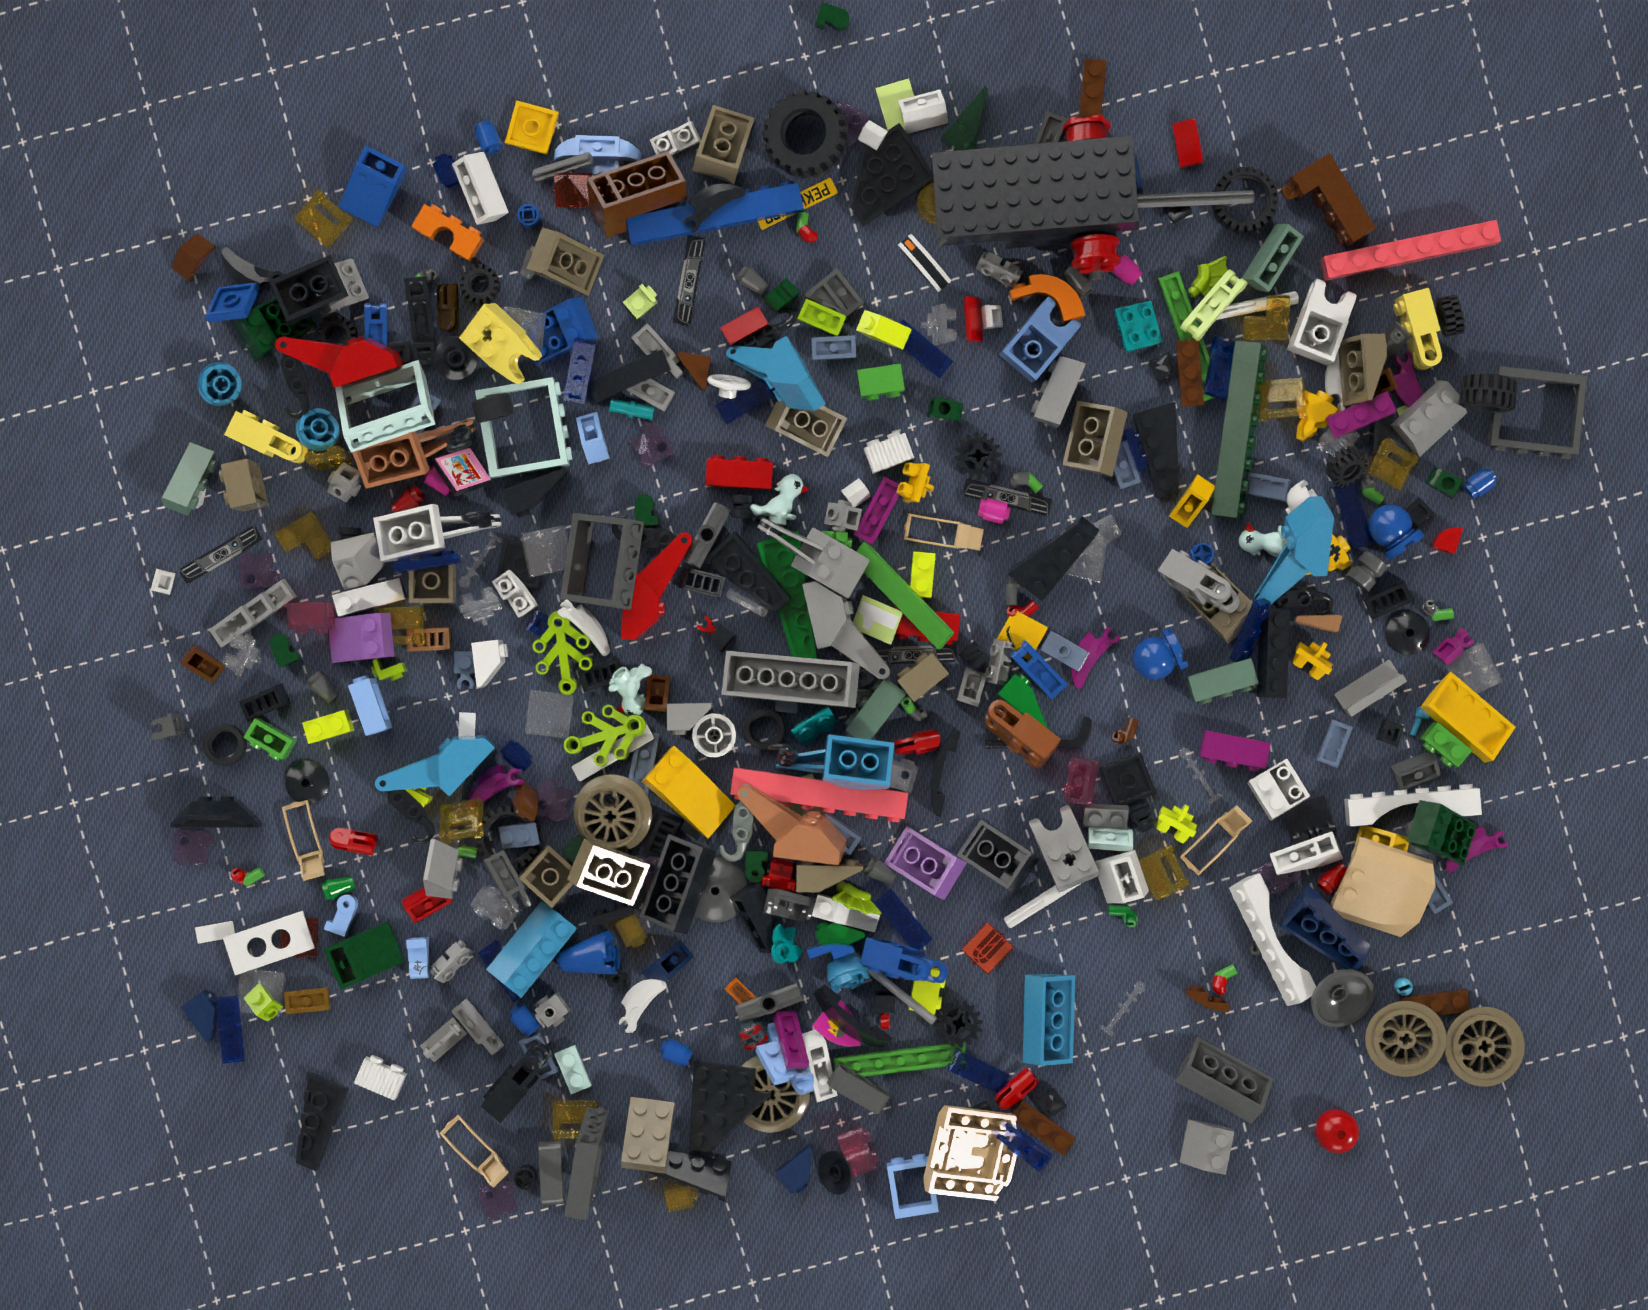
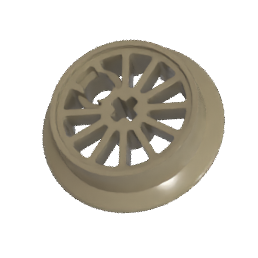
M603 775L589 781L580 790L574 804V820L579 833L584 839L622 852L635 847L645 838L652 822V808L647 794L636 782L621 775ZM598 793L601 795L600 802L594 798ZM613 794L612 796L616 799V802L614 804L608 803L605 795ZM621 794H622V795L625 796V798H624V799L622 800V802L620 803V801H621ZM629 800L633 807L622 810V805ZM589 801L592 804H594L600 811L589 809ZM609 811H612V814L616 815L614 819H611V816L607 815ZM633 811L636 813V819L623 816V814ZM587 814L596 815L599 818L589 820ZM621 821L634 824V829L630 830ZM602 822L596 831L591 827V824ZM606 826L605 837H602L598 832ZM617 826L628 836L620 837ZM611 827L616 839L609 838Z
M1398 1001L1383 1007L1372 1017L1367 1026L1365 1043L1370 1058L1380 1069L1395 1076L1410 1077L1420 1075L1437 1064L1446 1047V1031L1439 1016L1429 1007L1413 1001ZM1411 1014L1412 1017H1411V1019L1409 1020V1022L1406 1024V1016H1405V1015ZM1402 1015V1024L1397 1021L1395 1016ZM1417 1018L1423 1019L1422 1021L1413 1026ZM1426 1025L1431 1028V1030L1417 1031ZM1390 1029L1394 1033L1391 1035L1392 1037H1385L1384 1031ZM1405 1034H1408V1035H1409V1036H1406L1405 1039H1402V1037H1404ZM1417 1037H1431V1038H1430V1042H1426V1041H1423V1040H1421V1039H1419V1038H1417ZM1415 1043L1425 1047V1049L1419 1052ZM1396 1045L1391 1054L1385 1051L1389 1047ZM1400 1048L1404 1049V1058L1396 1057ZM1412 1048L1416 1056L1408 1058L1407 1049Z
M1477 1007L1462 1013L1451 1024L1446 1035L1445 1054L1449 1066L1459 1078L1472 1085L1488 1087L1506 1081L1517 1071L1524 1056V1037L1520 1027L1510 1015L1496 1008ZM1489 1020L1493 1021L1489 1030L1485 1034V1022ZM1476 1021H1480V1034H1478L1474 1026ZM1470 1026L1474 1037L1464 1032L1466 1027ZM1500 1026L1503 1031L1491 1037L1496 1027ZM1461 1035H1464L1468 1038L1459 1041ZM1506 1036L1507 1044H1494V1041ZM1482 1041L1487 1043V1045L1484 1046V1050L1479 1048V1046L1482 1045ZM1465 1044L1471 1045V1053L1468 1055L1462 1053V1047ZM1495 1048H1507L1505 1056L1503 1057L1494 1051ZM1491 1054L1501 1059L1497 1066L1494 1065L1490 1057ZM1479 1056L1478 1070H1473L1471 1066ZM1484 1057H1486L1491 1066V1069L1483 1071ZM1464 1059L1469 1060L1466 1065L1463 1063Z
M758 1055L742 1065L743 1067L756 1068V1078L762 1086L760 1088L755 1085L756 1091L766 1092V1090H775V1098L769 1097L764 1102L760 1114L757 1116L752 1113L744 1121L745 1124L761 1132L774 1133L792 1127L802 1118L809 1104L810 1092L799 1095L795 1090L786 1091L790 1087V1081L785 1086L779 1087L773 1085L768 1074V1083L765 1084L757 1073L765 1069ZM796 1095V1102L792 1103L781 1098V1096ZM780 1101L792 1107V1109L785 1113L778 1102ZM769 1105L771 1119L762 1118L763 1113ZM773 1105L778 1108L782 1117L774 1118Z

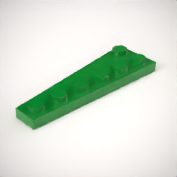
M787 534L780 536L800 550V540ZM774 538L757 543L763 564L792 597L778 610L792 657L817 659L813 628L802 585L806 583L805 574L791 566L796 554Z

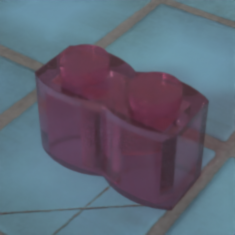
M334 602L287 603L288 630H294L295 634H308V629H315V633H328V629H335Z
M861 1125L836 1134L843 1155L850 1164L852 1178L877 1169L875 1163L879 1162L875 1149L870 1150L868 1142H871V1138L867 1129L863 1130Z

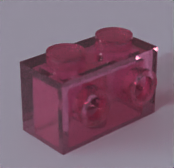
M1080 756L1071 758L1068 764V780L1064 786V801L1082 805L1092 804L1099 760Z

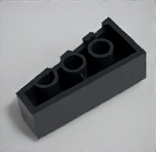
M1083 516L1054 538L1048 540L1043 546L1030 553L1022 561L1016 563L1008 575L1039 600L1043 601L1093 541L1099 529Z

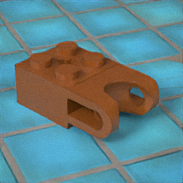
M996 700L991 703L984 719L985 727L1005 742L1007 748L1012 753L1020 754L1025 758L1024 761L1030 767H1036L1039 770L1056 750L1061 740L1027 712L1022 715L1003 700Z

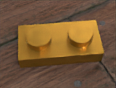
M329 987L284 992L286 1014L331 1009Z

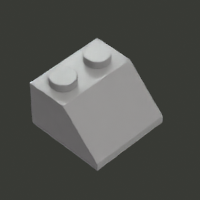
M374 532L331 542L332 562L344 590L367 585L385 566V561L380 560L378 542Z
M713 703L667 704V731H672V735H686V730H691L713 708Z
M436 839L430 840L423 877L426 896L452 899L453 892L458 891L459 879L456 878L457 871L461 872L463 858L459 857L457 849Z
M1188 1119L1179 1162L1204 1171L1226 1175L1234 1137L1233 1129L1231 1127Z

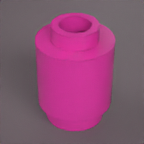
M1124 254L1122 257L1120 256L1121 263L1115 266V270L1111 272L1122 282L1132 286L1143 272L1139 270L1140 267Z
M987 498V500L981 499L977 516L982 517L983 520L1003 524L1004 520L1008 521L1011 508L1007 507L1008 503L990 498Z

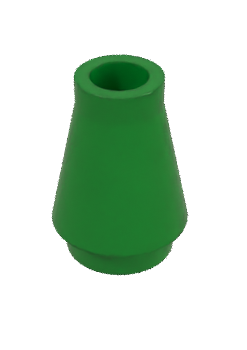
M352 876L329 879L321 884L326 900H335L348 891L355 889Z

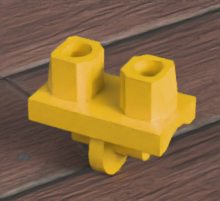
M905 463L903 474L910 477L909 482H901L897 488V493L904 497V502L919 503L921 497L925 498L926 491L933 492L934 486L929 484L931 477L927 476L929 464Z
M1324 641L1320 646L1312 642L1309 647L1300 642L1292 659V663L1301 669L1307 661L1314 666L1310 669L1309 674L1316 680L1323 677L1325 673L1329 675L1333 665L1327 660L1331 654L1325 650L1328 644Z

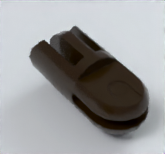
M457 283L437 285V321L443 331L452 332L459 325V287Z

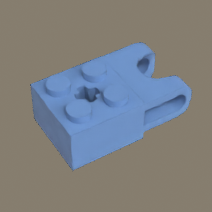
M1050 296L1039 305L999 353L1004 360L1031 383L1038 379L1081 326V323L1076 319H1072L1064 327L1054 325L1050 320V313L1055 306V301ZM1032 346L1034 348L1033 353L1035 355H1030L1028 353L1027 347L1030 348Z

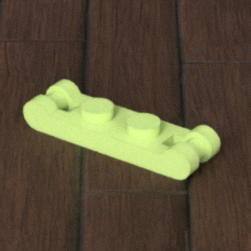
M1229 269L1185 319L1180 329L1184 332L1188 331L1193 335L1192 338L1199 341L1235 297L1244 290L1248 282L1243 278L1239 279L1236 277V273ZM1228 283H1231L1232 285H1234V287L1230 289L1226 285ZM1196 320L1202 323L1198 328L1193 325Z

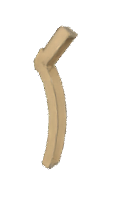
M908 514L907 522L904 525V540L980 551L984 529L971 527V525H966L962 522ZM911 517L958 524L954 546L908 538Z
M308 800L293 802L282 807L290 841L301 868L303 881L325 875L323 850L317 836ZM306 805L319 850L299 856L286 810Z
M1236 805L1228 813L1225 812L1180 858L1189 869L1200 875L1238 837L1240 831L1247 827L1252 820ZM1219 823L1233 838L1199 871L1185 855Z
M457 1115L453 1120L449 1121L440 1132V1135L473 1169L483 1175L493 1188L509 1173L498 1154L471 1129L461 1116ZM458 1120L492 1152L478 1168L444 1135Z

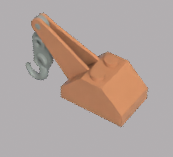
M744 783L739 787L737 796L740 802L734 808L732 830L737 845V852L730 855L725 852L724 846L721 845L720 853L723 858L728 861H737L744 856L746 846L753 834L755 816L776 840L773 857L833 865L840 864L846 851L847 839L827 816L815 811L801 816L748 783Z

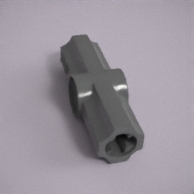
M716 502L713 503L683 561L698 569L701 568L731 510ZM705 530L711 531L713 534V538L709 541L701 538V533Z
M796 982L737 1004L735 1008L742 1024L803 1001ZM770 997L774 999L775 1006L772 1008L764 1007L763 1000Z

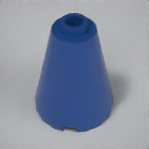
M609 930L603 931L561 950L556 958L558 968L562 969L563 972L617 974L616 970L620 968V954L618 946H614L612 940H615V936Z

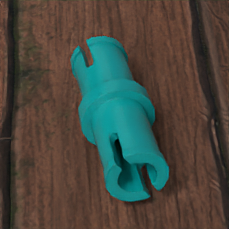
M611 398L609 412L628 415V418L634 416L652 421L655 407L636 404V401L632 400L631 402Z

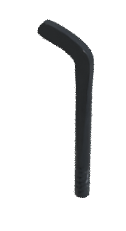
M1084 717L1077 737L1071 740H1060L1057 748L1081 747L1088 738L1092 720L1089 717ZM985 740V749H1008L1007 744L1002 740Z

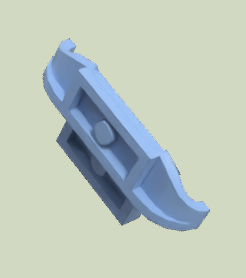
M576 135L575 138L562 142L554 152V162L586 152L591 153L594 159L593 164L574 170L575 183H587V178L619 168V164H624V161L636 162L642 160L641 152L633 144L620 139L618 136Z
M775 1023L768 1024L767 1031L770 1043L757 1046L756 1053L773 1085L790 1081L794 1090L799 1095L814 1091V1076L808 1067L807 1069L786 1068Z

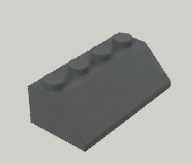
M1197 1036L1180 1065L1175 1082L1252 1124L1264 1110L1274 1078Z

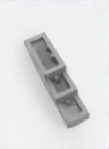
M282 579L267 591L239 607L209 629V631L222 648L271 616L297 596L287 581Z

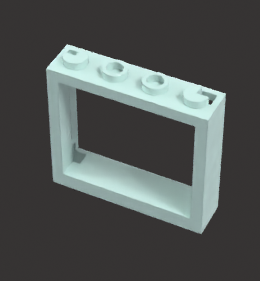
M419 360L335 388L343 437L351 452L435 425L426 376ZM415 382L417 383L421 405L351 428L347 405ZM425 415H427V417H429V418L424 419V420L422 419V416H425Z
M553 377L475 391L476 399H481L496 394L548 386L560 459L499 469L492 422H482L481 429L490 478L494 479L570 465L569 460H573L571 447L566 446L565 440L569 438L567 425L563 426L562 417H565L563 403L559 404L558 395L562 394L559 382H555Z

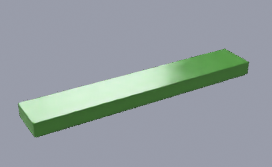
M1179 271L1158 278L1157 281L1179 341L1195 340L1192 338L1193 335L1180 329L1182 323L1193 310ZM1195 321L1193 325H1195L1198 328L1199 326L1197 324V321ZM1202 337L1198 343L1203 398L1205 402L1222 396L1223 393Z
M863 542L856 552L870 559L864 573L937 649H942L954 632L867 542Z
M963 1042V1048H960L959 1043H955L954 1047H951V1043L834 1057L835 1069L839 1064H843L866 1077L967 1064L965 1042Z

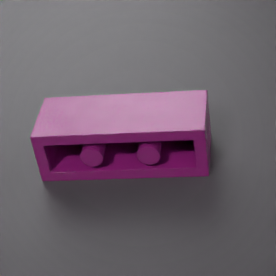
M1203 730L1198 756L1204 757V762L1216 764L1217 760L1225 761V766L1238 768V764L1247 765L1246 770L1259 772L1260 768L1266 769L1271 743Z

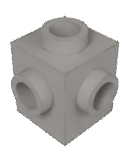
M343 462L336 471L330 474L327 481L330 483L327 492L344 502H347L351 496L355 497L361 488V485H359L361 478L359 470Z
M838 500V503L829 502L824 524L833 526L832 530L838 532H845V529L857 531L862 509L852 507L851 502Z
M557 992L550 998L546 995L536 1002L538 1007L535 1009V1017L541 1025L545 1024L547 1028L552 1024L556 1027L565 1020L563 1016L571 1009ZM548 1008L552 1009L554 1013H549Z

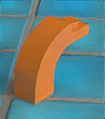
M1031 275L1028 277L1029 285L1026 286L1025 283H1020L1012 286L1013 290L1009 291L1011 301L1033 295L1050 296L1058 307L1062 324L1072 319L1084 318L1085 316L1082 302L1075 290L1069 284L1054 276Z

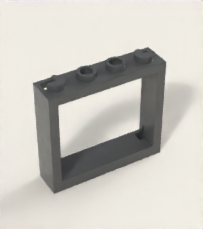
M1503 366L1495 368L1494 374L1508 376L1515 380L1576 386L1570 447L1498 439L1501 413H1490L1486 447H1493L1492 451L1506 452V449H1512L1515 454L1527 455L1528 451L1536 452V456L1549 457L1550 454H1556L1558 459H1571V456L1579 455L1587 376Z
M573 513L560 600L567 599L571 602L631 610L644 522L625 518ZM594 522L623 526L612 600L583 596Z
M599 1106L598 1108L587 1107L579 1132L565 1217L587 1220L597 1185L609 1110H604V1108Z

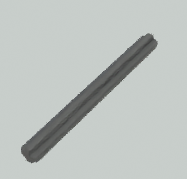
M1253 190L1137 195L1138 208L1254 203L1255 200Z

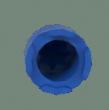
M1388 504L1381 506L1372 513L1369 519L1368 530L1372 538L1379 545L1386 547L1387 550L1383 554L1388 561L1406 550L1405 545L1408 546L1413 542L1417 543L1425 536L1420 528L1417 530L1412 529V520L1409 513L1398 505Z
M1171 627L1162 631V638H1146L1133 651L1132 661L1134 668L1144 678L1158 680L1169 675L1174 666H1178L1180 670L1189 667L1187 660H1184L1181 654L1183 650L1175 634H1172Z

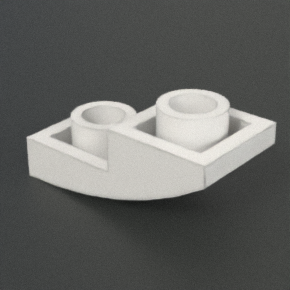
M689 121L671 131L668 130L650 139L656 155L666 151L674 155L700 143L701 140L693 122Z
M511 570L506 571L492 581L501 598L509 601L518 618L538 606L531 593Z

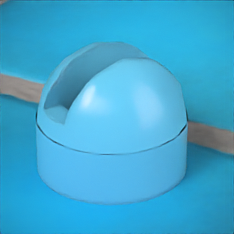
M1399 978L1394 983V989L1399 995L1406 996L1412 992L1413 985L1407 978ZM1409 984V988H1406V989L1401 990V991L1399 990L1400 987H1403V986H1406V985Z

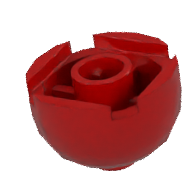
M1330 1109L1323 1112L1317 1118L1314 1130L1315 1137L1325 1150L1332 1153H1345L1356 1145L1359 1138V1126L1356 1119L1349 1112L1341 1109Z

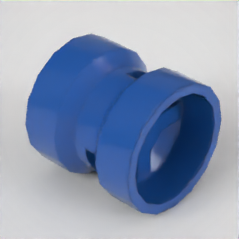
M525 204L519 208L518 220L525 228L533 229L540 224L541 214L536 206Z
M1200 543L1191 548L1189 555L1192 557L1191 560L1196 563L1200 560L1208 564L1212 561L1214 552L1210 545Z

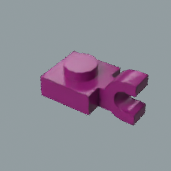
M1461 628L1453 639L1447 637L1432 653L1448 666L1464 651L1461 647H1469L1474 641L1467 636L1468 632Z

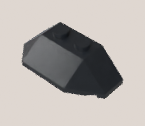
M199 796V800L192 801L170 823V828L262 827V821L241 800H234V796H221V800H212V796Z

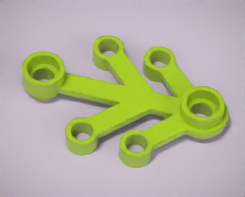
M555 611L548 618L549 628L540 639L533 643V650L537 653L544 652L547 647L546 643L555 633L557 643L546 657L536 664L535 669L539 674H546L550 664L559 655L562 679L559 682L558 688L562 694L570 695L576 690L577 682L570 675L568 655L579 662V667L582 670H589L593 665V660L566 641L565 633L575 639L576 645L581 649L588 647L590 638L577 631L570 625L569 619L561 617L558 611ZM555 619H560L562 621V625H556ZM579 639H586L587 644H580ZM536 643H542L543 649H538ZM582 660H588L590 665L584 666ZM539 664H544L546 666V670H540ZM564 683L570 684L571 689H570V690L564 689L563 684H564Z
M605 705L602 709V714L606 718H614L623 724L618 727H614L597 718L594 712L586 711L582 715V721L585 724L599 728L602 732L583 738L570 736L564 741V749L570 754H577L583 747L605 740L599 753L594 756V763L597 766H605L608 763V754L617 737L625 734L620 747H617L614 751L616 759L625 760L629 755L628 748L634 737L640 736L645 732L646 722L639 715L628 717L618 712L613 705ZM609 707L612 708L611 715H607L606 710ZM588 714L592 715V720L590 722L586 720V716ZM634 722L639 724L637 730H634L632 727ZM574 741L578 743V747L576 749L572 748V743ZM621 749L624 750L623 757H619L618 752ZM599 756L604 757V762L602 764L598 762Z

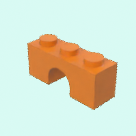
M424 204L411 227L432 241L440 231H452L454 241L449 249L471 263L484 241L480 237L481 232L471 226L468 229L461 225L462 221L452 215L449 218L442 214L443 210L434 204H431L430 207Z

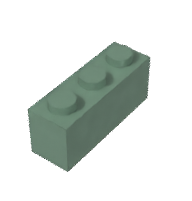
M1275 224L1242 278L1255 290L1270 292L1304 236L1289 224Z
M191 442L189 443L162 497L164 507L189 516L191 510L196 509L199 502L198 495L200 491L206 489L208 484L207 477L210 472L213 473L217 466L214 451Z
M1251 658L1185 677L1192 701H1198L1199 705L1212 702L1211 697L1220 695V699L1232 696V691L1241 689V692L1253 690V685L1259 683Z
M887 678L883 679V681L878 679L871 688L874 692L870 698L865 696L858 705L861 709L855 716L852 713L844 723L847 725L845 730L855 738L871 740L906 693Z

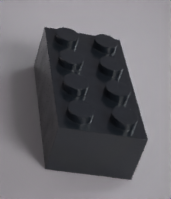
M668 834L639 917L673 932L688 934L717 851L683 837Z

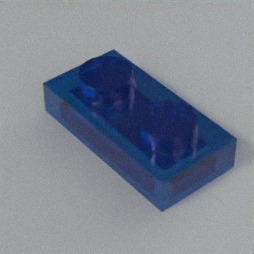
M1133 427L1123 431V437L1128 443L1137 472L1145 471L1147 469L1146 465L1149 463L1145 452L1141 453L1138 444H1141L1139 433L1137 431L1134 432Z

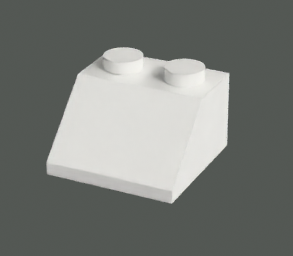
M503 640L471 643L477 687L487 686L505 663V657H508L507 644H503Z

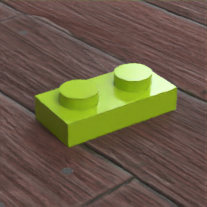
M806 299L797 320L838 336L846 316Z

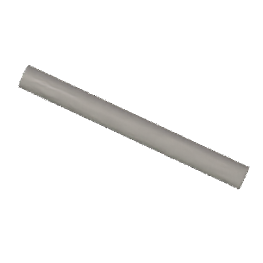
M867 971L869 975L930 1024L935 1022L936 1017L885 975L881 972Z

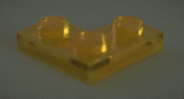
M1267 295L1266 316H1244L1243 340H1287L1290 296Z
M313 511L274 533L285 552H289L304 542L315 560L331 552V540Z

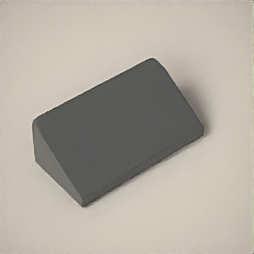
M1429 751L1391 766L1399 790H1405L1441 776L1437 758Z

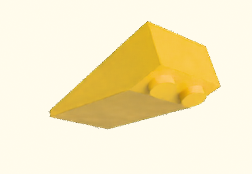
M675 746L671 747L641 781L707 839L736 806Z

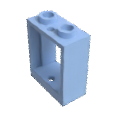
M361 676L353 679L354 684L348 685L365 735H374L393 728L376 678Z
M925 1154L913 1155L912 1159L904 1160L903 1157L893 1158L890 1160V1163H887L895 1219L939 1212L937 1197L933 1193H930L931 1200L905 1205H899L893 1171L926 1166L928 1156L925 1157Z

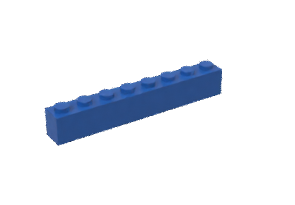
M786 181L782 182L779 187L772 188V185L759 187V191L754 192L746 189L743 197L732 200L717 209L700 224L699 229L694 233L691 232L695 228L694 221H688L686 224L683 223L687 217L693 216L695 208L691 204L686 205V202L676 203L670 209L661 207L652 210L650 213L626 219L632 246L804 212L799 183Z

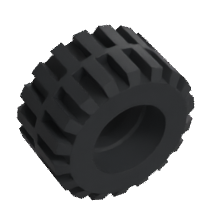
M1468 374L1461 378L1459 405L1465 409L1479 412L1504 413L1512 411L1516 406L1518 382L1511 377L1497 374Z

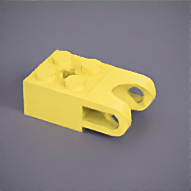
M1425 288L1403 294L1395 299L1396 304H1393L1396 317L1399 316L1401 326L1412 336L1406 343L1412 355L1413 366L1418 370H1426L1431 366L1437 365L1442 359V352L1437 337L1440 326L1430 290Z
M245 410L242 413L235 412L224 434L265 455L273 457L276 454L298 464L303 463L309 455V450L301 442L279 432V426L263 420L262 423L258 422L260 417ZM293 447H296V452L292 455L291 450Z

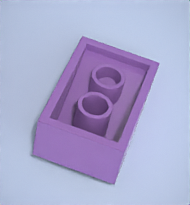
M390 613L328 619L332 663L395 657Z
M906 826L884 864L934 896L945 900L967 862Z

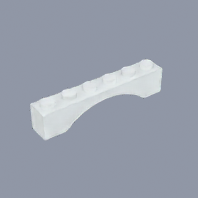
M1473 784L1459 785V789L1452 790L1451 786L1437 787L1438 791H1429V788L1415 789L1416 793H1407V790H1395L1394 795H1385V792H1373L1372 797H1363V794H1351L1350 799H1344L1346 825H1372L1388 811L1402 805L1419 803V800L1442 804L1461 816L1482 815L1480 788H1473Z
M1261 874L1248 876L1229 887L1233 899L1286 1005L1299 1004L1311 997L1316 985L1310 973L1301 968L1287 955L1276 937L1270 918V892Z

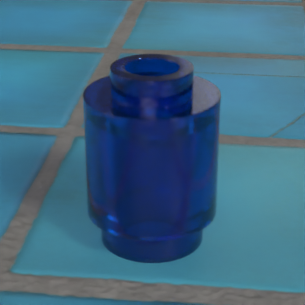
M446 153L437 156L432 165L440 183L444 184L445 188H450L457 185L459 180L452 165L455 162L453 156H447Z
M510 740L500 751L503 755L502 758L513 768L525 771L533 763L530 760L533 755L518 741L515 743L513 740Z

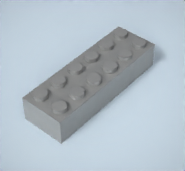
M726 651L722 695L856 708L860 664Z

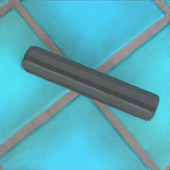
M586 152L534 169L532 176L536 182H540L592 165L594 159L590 152Z

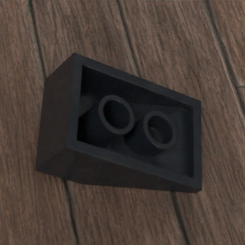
M331 255L269 281L289 325L309 318L349 296Z
M983 820L979 821L956 855L1014 895H1016L1039 861V858Z

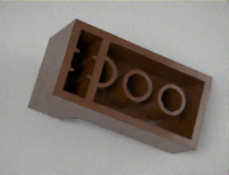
M669 151L587 178L589 206L606 238L626 232V219L687 199L686 180Z
M1330 153L1292 175L1285 183L1286 185L1280 190L1286 201L1295 199L1296 202L1312 193L1313 203L1317 208L1320 207L1325 214L1323 218L1329 227H1333L1336 232V240L1340 245H1344L1345 248L1376 229Z

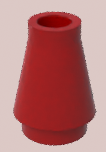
M416 486L408 487L399 499L391 505L394 513L421 506L425 498Z
M1338 862L1319 877L1318 887L1328 895L1336 892L1347 867Z

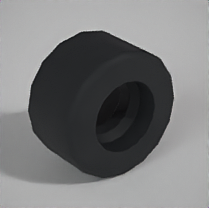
M509 393L496 394L471 402L476 423L503 418L514 413Z

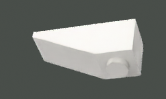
M400 578L332 595L338 617L348 616L405 599Z
M1333 832L1270 854L1277 875L1321 867L1343 859Z
M821 893L817 894L812 912L814 917L871 932L876 931L880 915L874 913L863 914L855 909H847L843 904L833 901L831 896Z
M816 1030L803 1033L802 1037L809 1060L808 1068L814 1076L813 1093L816 1102L838 1096L837 1091L827 1084L833 1072L824 1037Z

